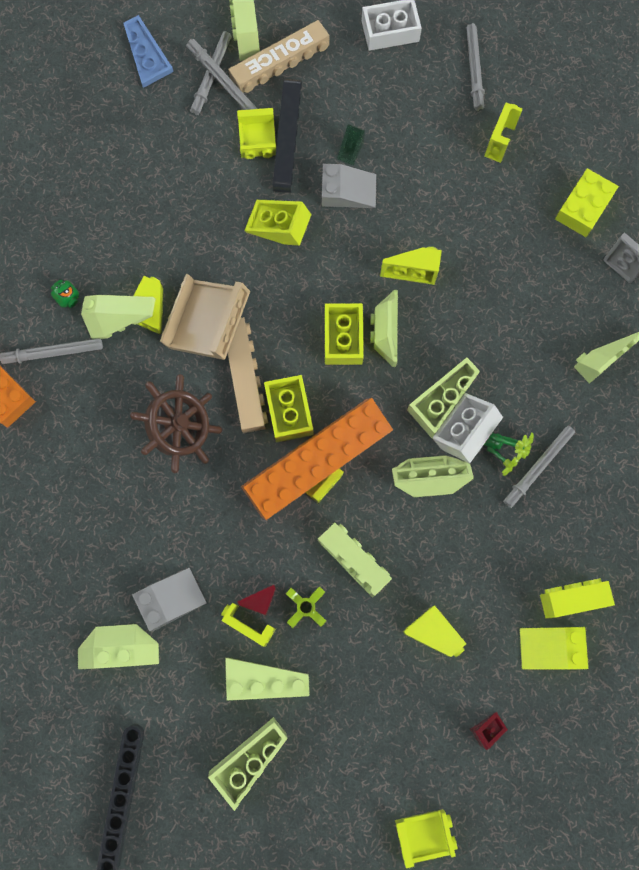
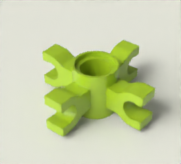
M318 587L310 598H302L290 588L286 595L297 604L298 611L287 623L294 628L303 616H310L322 627L326 620L315 611V603L324 595L325 591ZM303 602H309L312 605V610L309 613L301 611L300 606Z

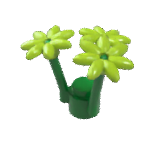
M492 432L484 445L488 447L487 451L493 453L506 466L502 471L503 476L511 472L521 458L525 459L529 455L534 434L531 432L528 439L524 435L521 441ZM504 443L515 447V453H518L517 458L515 456L510 461L505 459L495 449L499 450Z

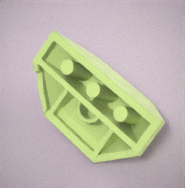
M393 290L375 307L374 314H371L370 325H374V331L370 332V343H374V349L392 367L397 365L398 290Z
M450 456L407 459L392 469L394 485L413 497L453 494L473 479L470 463Z
M137 624L95 627L78 648V669L159 664V643Z

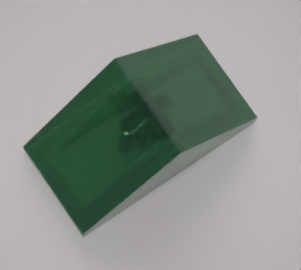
M350 124L347 125L337 157L338 160L354 165L364 144L365 130Z

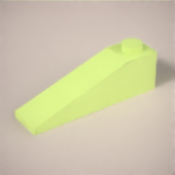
M115 295L85 296L81 315L92 339H106L111 337L112 333L116 331H124L125 327L130 324L136 325L152 317L156 298Z
M639 332L594 349L589 354L584 352L576 359L578 363L574 368L591 383L639 341Z

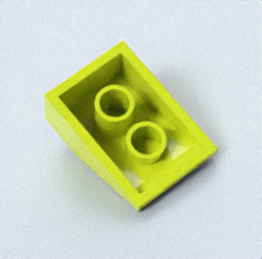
M256 200L245 232L284 245L300 246L311 213L303 202Z
M423 247L385 258L382 262L380 277L434 285L439 272L442 250H437L435 247Z
M585 627L520 628L522 669H588Z

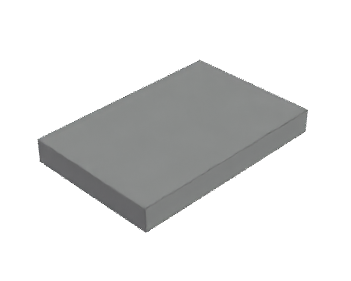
M624 232L603 261L629 283H632L639 275V244Z

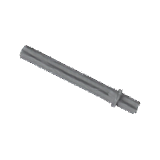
M472 23L466 27L472 83L471 96L473 97L475 110L479 111L484 109L483 95L485 90L482 86L477 27Z
M227 31L222 33L212 56V59L218 66H220L231 39V34ZM208 70L205 73L200 88L194 94L195 100L190 112L195 113V115H199L203 104L207 102L208 92L215 78Z
M190 39L186 46L196 56V60L200 61L236 102L244 110L257 109L207 54V50L203 49L195 39Z
M98 338L24 350L18 348L16 351L0 353V361L2 364L14 362L20 364L22 361L101 350L103 349V343Z
M570 426L565 427L517 485L512 486L513 490L503 501L508 507L512 508L521 496L524 497L526 495L525 492L574 435L575 430Z

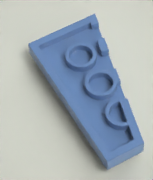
M139 15L124 22L123 24L143 88L172 73V66Z

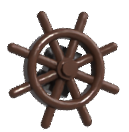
M178 374L176 377V390H170L160 394L151 381L146 382L145 386L154 399L148 405L146 413L132 412L130 414L131 419L145 422V430L150 442L141 449V453L147 455L154 448H157L160 452L172 456L171 471L173 473L179 471L180 457L194 452L203 464H207L209 458L201 449V446L206 441L208 432L216 434L222 432L220 426L209 425L208 415L204 408V405L212 399V395L206 393L198 399L191 393L183 391L184 376L182 374ZM175 399V407L169 406L166 400ZM183 402L190 407L184 413H182ZM195 415L197 422H191L189 418ZM187 429L197 430L195 438L192 437ZM182 436L189 444L184 448H180Z

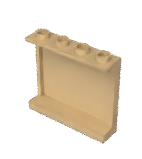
M186 274L160 342L173 350L225 360L250 290L241 282H235L234 286L194 280L190 275Z

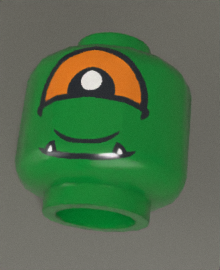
M59 280L51 287V297L61 308L68 306L72 308L78 303L79 291L70 281Z

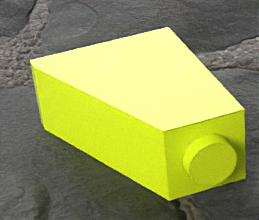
M143 276L134 296L154 297L156 299L152 317L137 325L161 334L163 287L157 278Z
M432 606L402 631L406 636L448 657L453 655L455 657L459 656L464 651L463 646L466 645L465 641L436 606Z

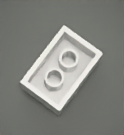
M400 0L362 8V25L369 51L419 42L422 28L414 0Z
M465 393L433 436V440L443 451L471 463L503 417L494 404Z

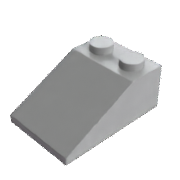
M323 164L322 206L376 208V174L342 164Z
M190 568L132 594L149 631H155L207 603Z

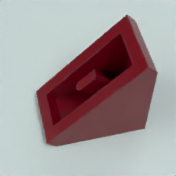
M275 585L269 586L237 602L239 606L267 615L276 587Z
M495 712L470 730L480 746L488 750L508 729L498 713Z

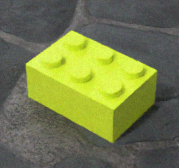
M587 168L555 220L587 237L619 186Z
M325 304V365H362L363 304Z
M302 375L264 382L276 442L313 435V426Z
M601 578L583 582L584 586H582L581 582L565 585V590H562V586L546 589L545 594L540 595L545 618H555L614 606L609 581L602 582Z

